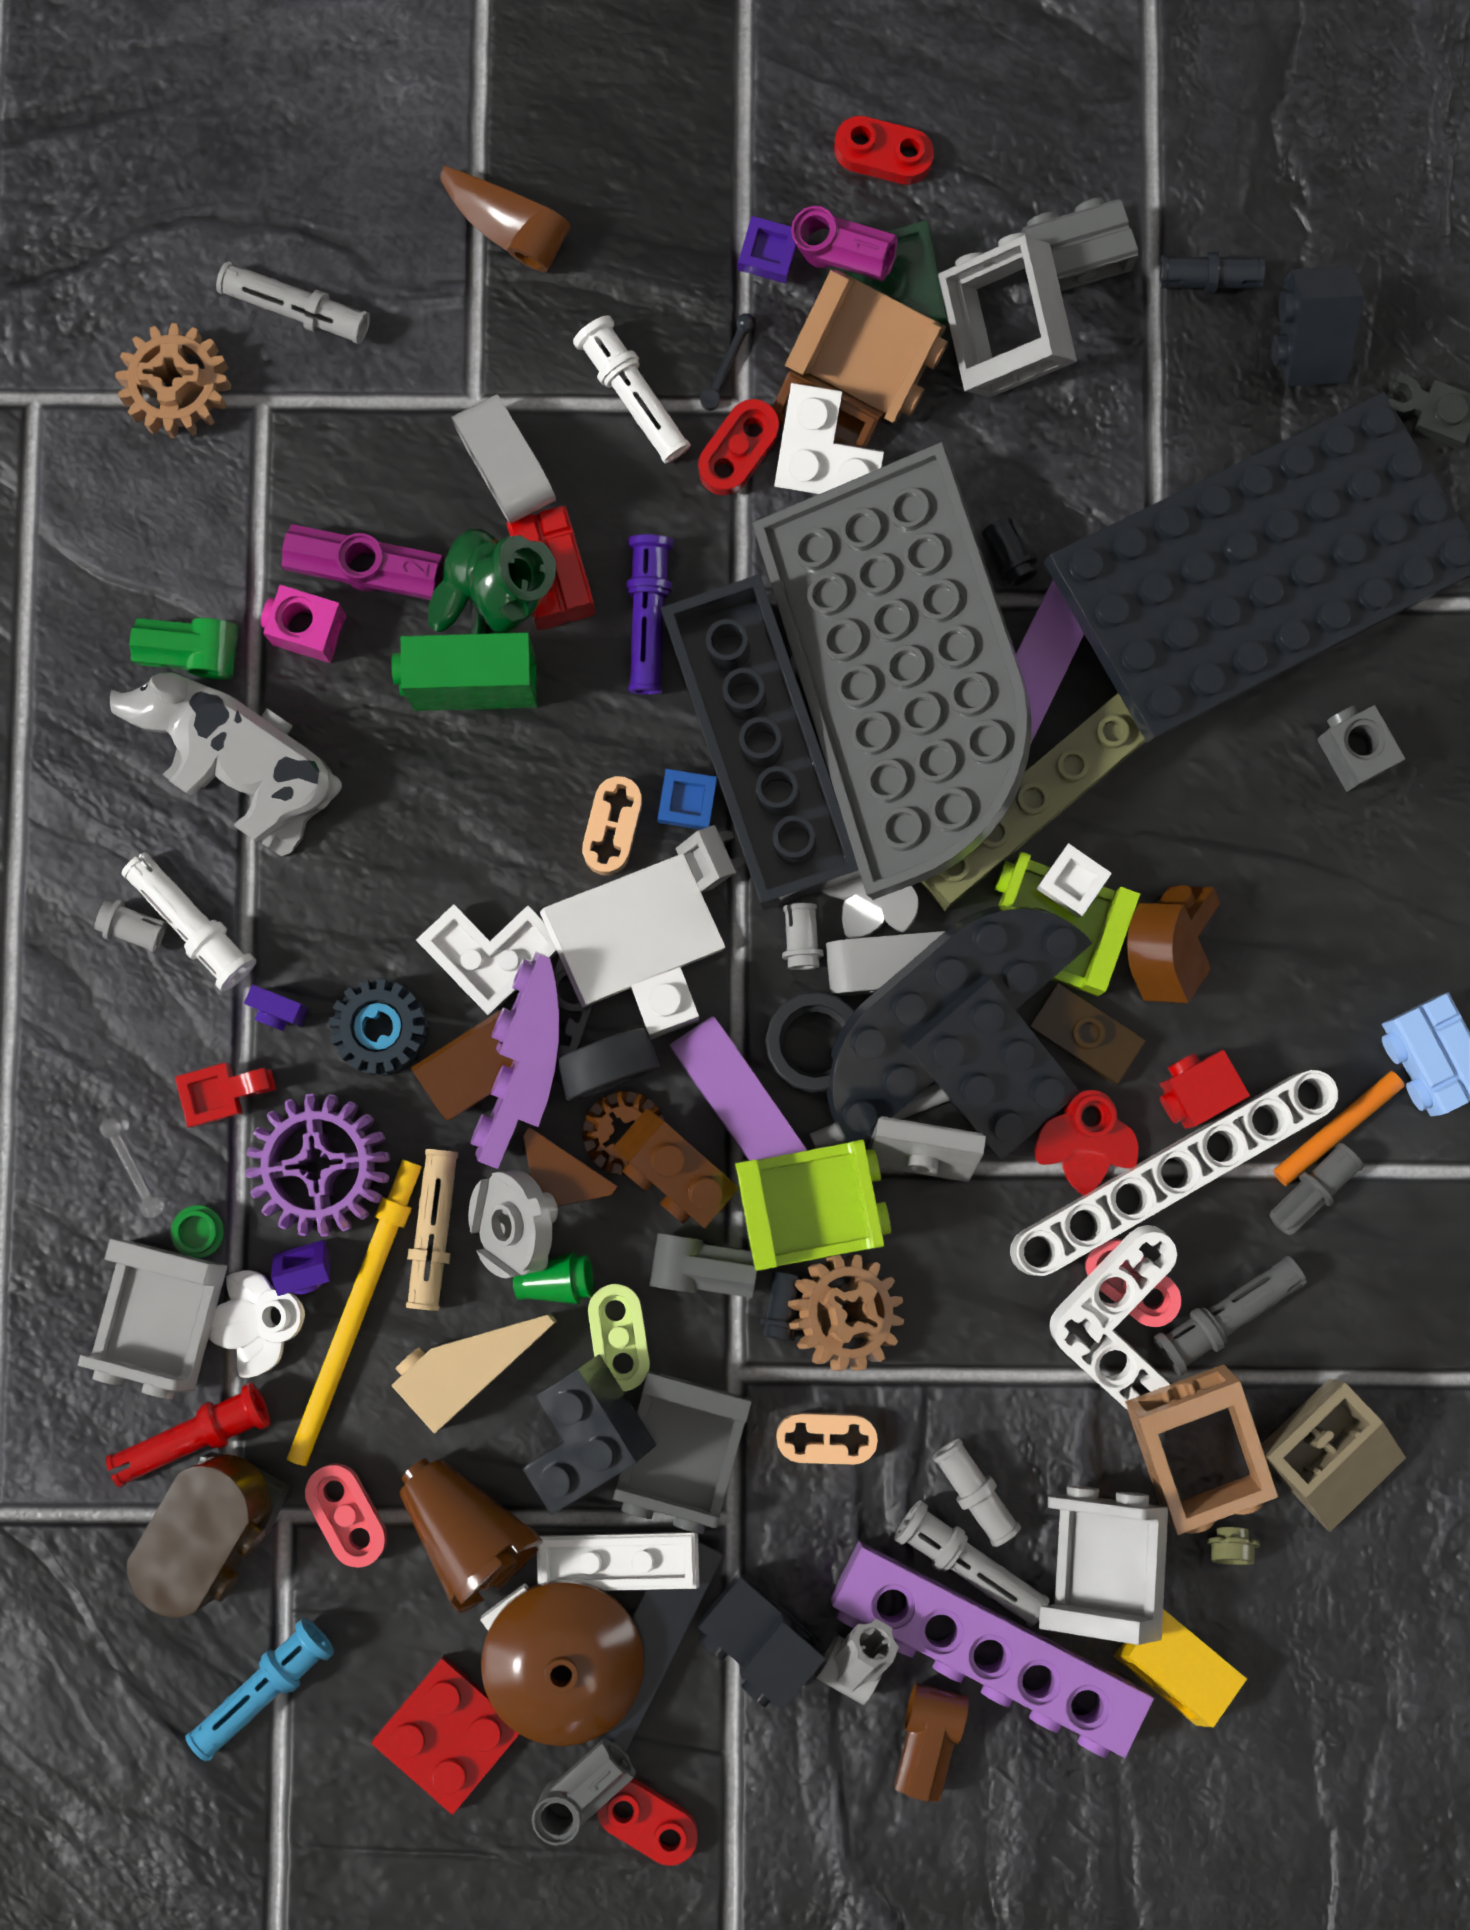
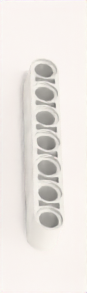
M1309 1070L1289 1076L1138 1163L1135 1167L1105 1182L1090 1193L1079 1197L1022 1230L1014 1237L1011 1243L1010 1256L1013 1264L1018 1270L1028 1275L1045 1276L1059 1270L1327 1115L1334 1109L1338 1100V1089L1335 1081L1328 1074L1318 1070ZM1304 1081L1313 1084L1318 1092V1102L1313 1109L1304 1107L1298 1099V1088ZM1258 1107L1269 1110L1274 1119L1273 1129L1267 1136L1258 1133L1252 1123V1116ZM1214 1132L1223 1135L1229 1144V1153L1222 1162L1214 1160L1207 1150V1141ZM1169 1158L1179 1161L1185 1172L1182 1183L1176 1188L1168 1186L1163 1181L1161 1175L1162 1166ZM1125 1184L1134 1187L1140 1197L1138 1208L1131 1214L1123 1213L1116 1204V1193ZM1080 1210L1088 1212L1095 1223L1093 1234L1083 1241L1075 1238L1070 1230V1220ZM1036 1236L1044 1239L1050 1249L1047 1261L1038 1267L1030 1265L1024 1256V1247L1027 1241Z

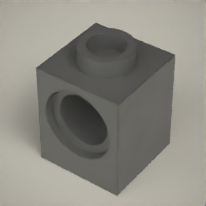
M1355 705L1337 713L1327 720L1330 728L1317 738L1346 792L1385 773L1405 760L1404 755L1375 705L1360 713ZM1349 734H1358L1365 739L1368 745L1366 756L1358 755L1351 750L1348 744Z

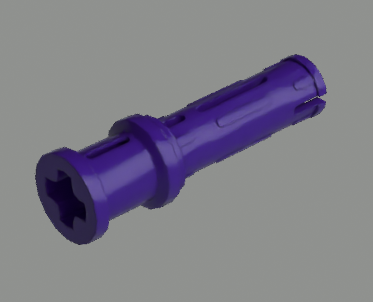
M652 534L634 535L628 538V548L633 550L632 579L626 581V591L633 598L629 691L633 694L656 695L662 693L663 614L661 607L664 606V599L668 598L669 593L672 592V583L667 580L668 552L673 550V539Z

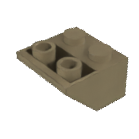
M1328 1379L1261 1444L1269 1469L1329 1532L1406 1459L1379 1417L1345 1382Z

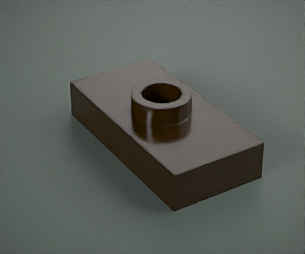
M1059 983L1055 985L1028 1026L1034 1033L1113 1085H1117L1146 1042V1040Z

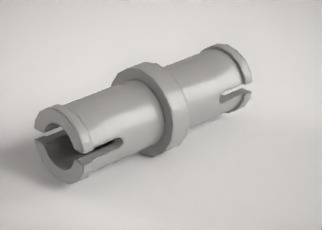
M960 1439L949 1442L933 1455V1461L939 1465L959 1494L956 1501L963 1510H970L989 1537L992 1546L997 1547L1004 1544L1020 1531V1524L1014 1520L994 1491L997 1484L990 1475H983Z

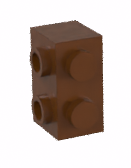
M648 1108L613 1147L618 1154L629 1162L622 1171L644 1191H647L652 1184L659 1188L666 1195L660 1204L682 1224L691 1216L705 1229L739 1189L734 1182Z

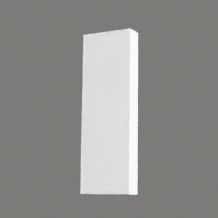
M698 1533L539 1536L543 1542L537 1545L539 1549L537 1551L538 1584L556 1580H571L593 1585L603 1591L696 1589L700 1587Z

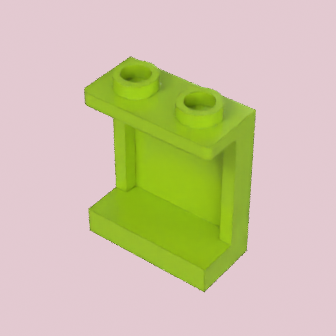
M1021 851L1015 858L1014 863L1005 861L994 889L1003 893L998 906L1038 907L1062 917L1081 930L1093 944L1051 980L1099 997L1106 992L1140 893L1123 887L1118 888L1116 891L1102 887L1083 916L1078 918L1036 889L1051 867L1030 860L1031 855Z
M863 1139L787 1155L735 1163L755 1271L883 1247L882 1235L891 1234L886 1203H876L872 1182L881 1180L875 1149H865Z

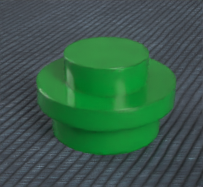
M195 1205L183 1209L175 1217L171 1226V1239L175 1248L181 1254L195 1258H205L215 1253L222 1245L225 1237V1226L221 1216L207 1206Z

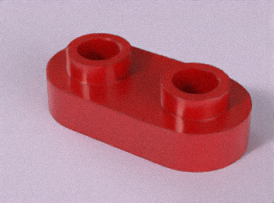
M854 116L848 118L839 126L835 136V156L838 162L849 171L899 184L911 185L922 181L931 170L934 156L932 142L926 134L917 129L866 116ZM864 135L868 138L869 142L864 145H858L852 141V137ZM905 147H911L916 150L917 155L906 157L900 150Z
M749 399L737 404L700 455L698 468L700 480L707 490L722 496L738 492L744 487L770 451L778 436L779 421L775 410L768 403L757 399ZM756 424L762 429V433L759 436L750 437L743 430L747 425ZM726 464L733 469V473L729 477L722 478L714 470L717 466Z
M634 1778L597 1811L598 1820L608 1833L662 1865L674 1866L681 1864L693 1854L696 1848L698 1832L693 1816L683 1807ZM619 1801H627L633 1806L634 1812L627 1818H621L615 1814L614 1805ZM667 1829L677 1831L681 1837L680 1841L674 1846L663 1844L660 1839L663 1831Z

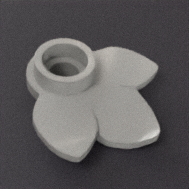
M861 878L821 891L826 895L845 900L842 922L844 933L850 939L862 938L873 934L881 928L885 921L895 930L905 932L918 914L919 898L912 886L875 900L866 895Z

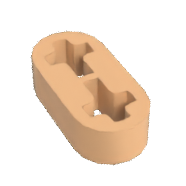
M614 776L606 779L599 786L595 794L583 841L582 853L588 867L600 875L610 876L619 873L629 860L642 810V796L639 787L626 777ZM618 789H625L627 799L632 801L633 805L632 807H623L621 809L618 823L610 821L612 814L611 804L604 800L607 795L615 796ZM607 829L615 831L613 839L614 848L621 851L619 857H610L607 864L599 863L598 853L592 851L594 845H602L604 843Z
M792 1413L781 1421L776 1433L777 1445L781 1453L790 1461L798 1463L860 1464L871 1458L876 1451L878 1443L876 1430L870 1421L856 1414ZM802 1422L805 1423L807 1432L823 1434V1442H808L805 1445L804 1452H796L793 1443L785 1441V1434L794 1432L796 1423ZM857 1424L859 1432L863 1435H868L867 1444H860L857 1448V1453L850 1454L846 1444L830 1443V1434L848 1433L849 1425Z

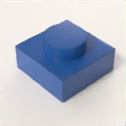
M666 769L657 819L658 823L700 830L710 827L717 777Z

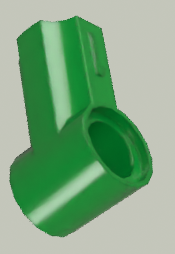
M136 618L135 624L131 628L129 642L131 662L140 666L186 670L191 675L206 679L230 680L233 678L239 626L228 621L212 618H196L192 620V624Z

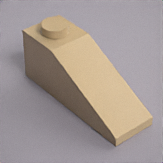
M549 1313L431 1348L426 1354L418 1347L395 1368L401 1377L391 1386L429 1429L436 1433L550 1329L557 1320Z

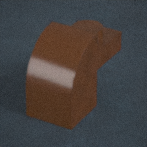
M1169 886L1158 903H1139L1129 926L1127 953L1131 973L1144 1001L1189 1003L1210 972L1211 967L1198 936L1220 905L1214 887Z

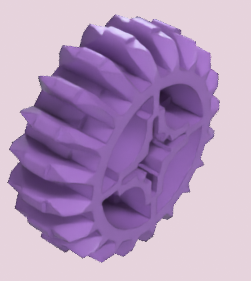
M307 1094L304 1100V1112L301 1111L300 1106L295 1100L289 1099L285 1101L288 1119L285 1120L276 1111H270L267 1117L269 1122L275 1127L274 1131L271 1133L260 1127L255 1129L254 1135L266 1141L263 1149L249 1147L246 1154L251 1158L261 1159V1167H251L246 1169L245 1172L247 1178L263 1179L264 1184L251 1190L252 1198L259 1199L270 1195L272 1198L262 1209V1213L265 1216H272L282 1208L284 1211L278 1222L280 1228L288 1229L298 1217V1234L308 1236L312 1231L315 1220L320 1236L326 1237L331 1235V1219H335L337 1226L342 1231H348L352 1226L347 1212L351 1210L356 1217L362 1220L369 1216L367 1208L361 1203L363 1198L375 1203L381 1201L382 1195L370 1189L372 1180L379 1183H388L389 1175L384 1172H374L375 1163L390 1161V1154L388 1152L373 1153L372 1147L382 1143L385 1140V1135L383 1132L365 1135L364 1132L374 1122V1118L369 1114L361 1116L356 1122L352 1121L357 1113L358 1105L356 1103L347 1102L340 1113H337L338 1097L329 1094L324 1100L322 1110H320L317 1096ZM322 1121L332 1122L345 1130L355 1143L358 1152H334L329 1146L327 1135L323 1134ZM306 1125V1134H303V1147L300 1153L294 1158L278 1162L281 1149L287 1139L296 1130ZM318 1149L322 1150L320 1155L322 1158H329L332 1161H343L341 1164L330 1165L329 1168L321 1170V1179H318V1181L314 1179L316 1173L308 1172V1170L294 1169L296 1166L307 1165V1162L315 1161ZM359 1168L356 1182L351 1191L340 1202L331 1206L330 1196L333 1195V1183L336 1177L342 1172ZM299 1177L303 1179L307 1184L309 1196L313 1197L314 1210L303 1207L290 1198L284 1190L280 1178Z

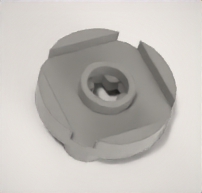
M512 1169L492 1173L490 1178L480 1180L472 1192L469 1204L471 1234L479 1232L484 1249L476 1250L479 1258L490 1272L501 1278L539 1272L547 1267L548 1254L552 1242V1223L555 1222L558 1215L557 1203L554 1197L548 1192L542 1193L537 1182L521 1170Z

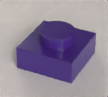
M751 216L738 260V271L786 284L797 248L792 238V227Z
M253 984L244 1002L245 1005L258 1010L254 1020L283 1032L287 1022L302 1028L309 1011L308 1007Z
M325 1240L273 1254L271 1280L277 1296L291 1292L294 1294H306L316 1290L323 1283L330 1281L331 1257Z

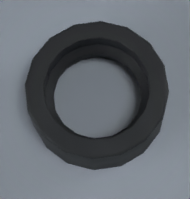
M819 991L798 994L783 1003L771 1018L765 1039L767 1060L777 1077L797 1090L808 1093L827 1091V1087H830L831 1069L826 1072L812 1074L801 1071L793 1065L785 1053L784 1037L786 1030L795 1018L810 1012L828 1014L838 1021L841 1028H843L855 1010L838 996Z
M637 1028L599 1040L556 1060L555 1072L565 1099L571 1102L640 1078L658 1069L660 1063L647 1029Z

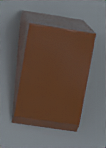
M530 1127L523 1135L530 1175L540 1186L542 1193L548 1192L554 1197L557 1207L611 1197L619 1189L617 1185Z

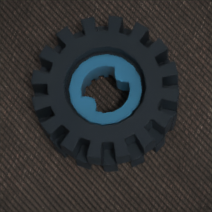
M377 979V981L372 982L364 980L359 982L360 986L354 989L349 987L343 992L345 997L341 1002L337 1000L334 1004L333 1009L336 1011L334 1017L329 1019V1027L332 1028L333 1035H330V1039L338 1050L337 1054L342 1060L350 1064L351 1067L370 1075L387 1076L391 1075L392 1072H401L407 1069L406 1065L411 1061L415 1062L420 1057L419 1051L422 1046H426L428 1039L426 1037V1029H429L428 1020L425 1018V1010L422 1004L405 987L396 982H389L386 979ZM381 1013L389 1015L393 1023L391 1035L389 1037L381 1035L377 1042L369 1040L365 1033L366 1021L369 1019L377 1020Z

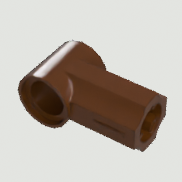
M915 1682L906 1711L904 1729L907 1731L894 1783L896 1791L914 1799L926 1802H940L954 1744L958 1745L964 1732L969 1708V1696Z

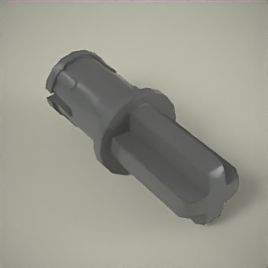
M1338 1143L1335 1149L1309 1174L1303 1172L1299 1176L1301 1182L1271 1210L1269 1216L1274 1225L1287 1235L1294 1234L1323 1205L1331 1206L1334 1203L1332 1196L1358 1171L1364 1168L1363 1162L1350 1148Z

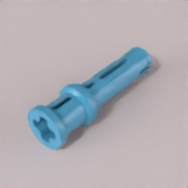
M306 1618L298 1621L295 1624L296 1631L275 1651L268 1649L261 1656L259 1661L260 1669L233 1694L227 1697L193 1731H190L185 1736L187 1744L200 1759L204 1761L211 1760L221 1747L246 1726L281 1692L287 1694L296 1690L300 1686V1678L320 1659L327 1661L334 1654L330 1641L313 1622Z

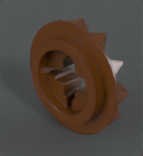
M628 1091L611 1093L600 1098L586 1114L582 1133L583 1142L589 1157L605 1171L617 1175H626L622 1170L629 1163L613 1149L615 1146L613 1143L608 1147L604 1145L611 1140L610 1136L615 1133V1128L612 1125L614 1121L610 1117L611 1114L614 1113L618 1119L621 1118L624 1123L628 1124L636 1121L648 1108L664 1121L659 1108L644 1095Z

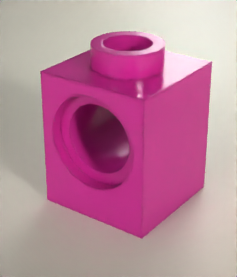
M279 585L275 599L270 597L265 603L261 616V627L265 628L263 633L273 646L331 663L347 615L338 602ZM300 613L313 615L312 623L307 630L301 633L289 631V623L294 616Z

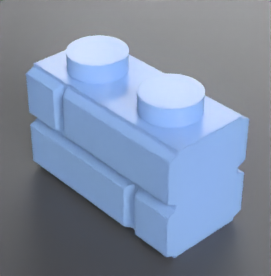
M1449 992L1436 996L1382 1023L1387 1033L1382 1036L1383 1046L1391 1060L1395 1064L1402 1062L1411 1079L1406 1084L1407 1091L1411 1100L1420 1111L1427 1109L1430 1117L1439 1116L1470 1101V1032Z

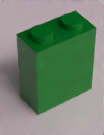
M529 633L400 636L401 653H392L394 685H399L400 695L406 696L414 711L537 708L536 656Z

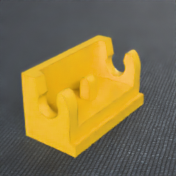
M1164 1609L1162 1640L1141 1645L1123 1643L1113 1655L1120 1663L1196 1726L1214 1728L1247 1680V1678Z

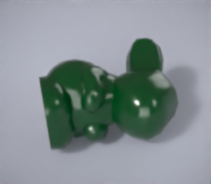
M469 529L453 542L445 558L444 579L433 591L428 606L429 626L437 632L445 631L456 622L467 602L470 601L472 634H485L486 622L497 633H508L517 628L519 624L532 615L542 597L547 594L553 584L556 560L551 551L544 543L530 541L521 535L506 536L501 540H497L483 529Z

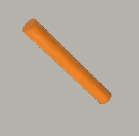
M1393 1071L1387 1073L1273 1169L1272 1172L1284 1186H1288L1403 1089L1405 1084L1402 1079Z

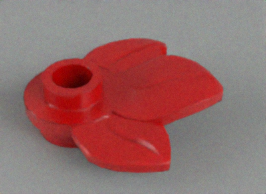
M1086 1090L1080 1092L1067 1104L1065 1114L1053 1117L1043 1125L1035 1144V1159L1038 1164L1042 1165L1062 1162V1169L1068 1182L1078 1193L1086 1195L1102 1182L1110 1164L1125 1169H1131L1137 1165L1138 1142L1133 1130L1117 1119V1110L1110 1097L1100 1091ZM1089 1106L1094 1108L1097 1113V1120L1092 1126H1087L1082 1120V1113Z

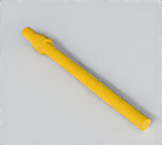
M402 1159L388 1198L382 1197L375 1214V1217L379 1219L287 1456V1460L301 1466H307L398 1228L405 1227L412 1208L407 1205L422 1168L418 1164Z

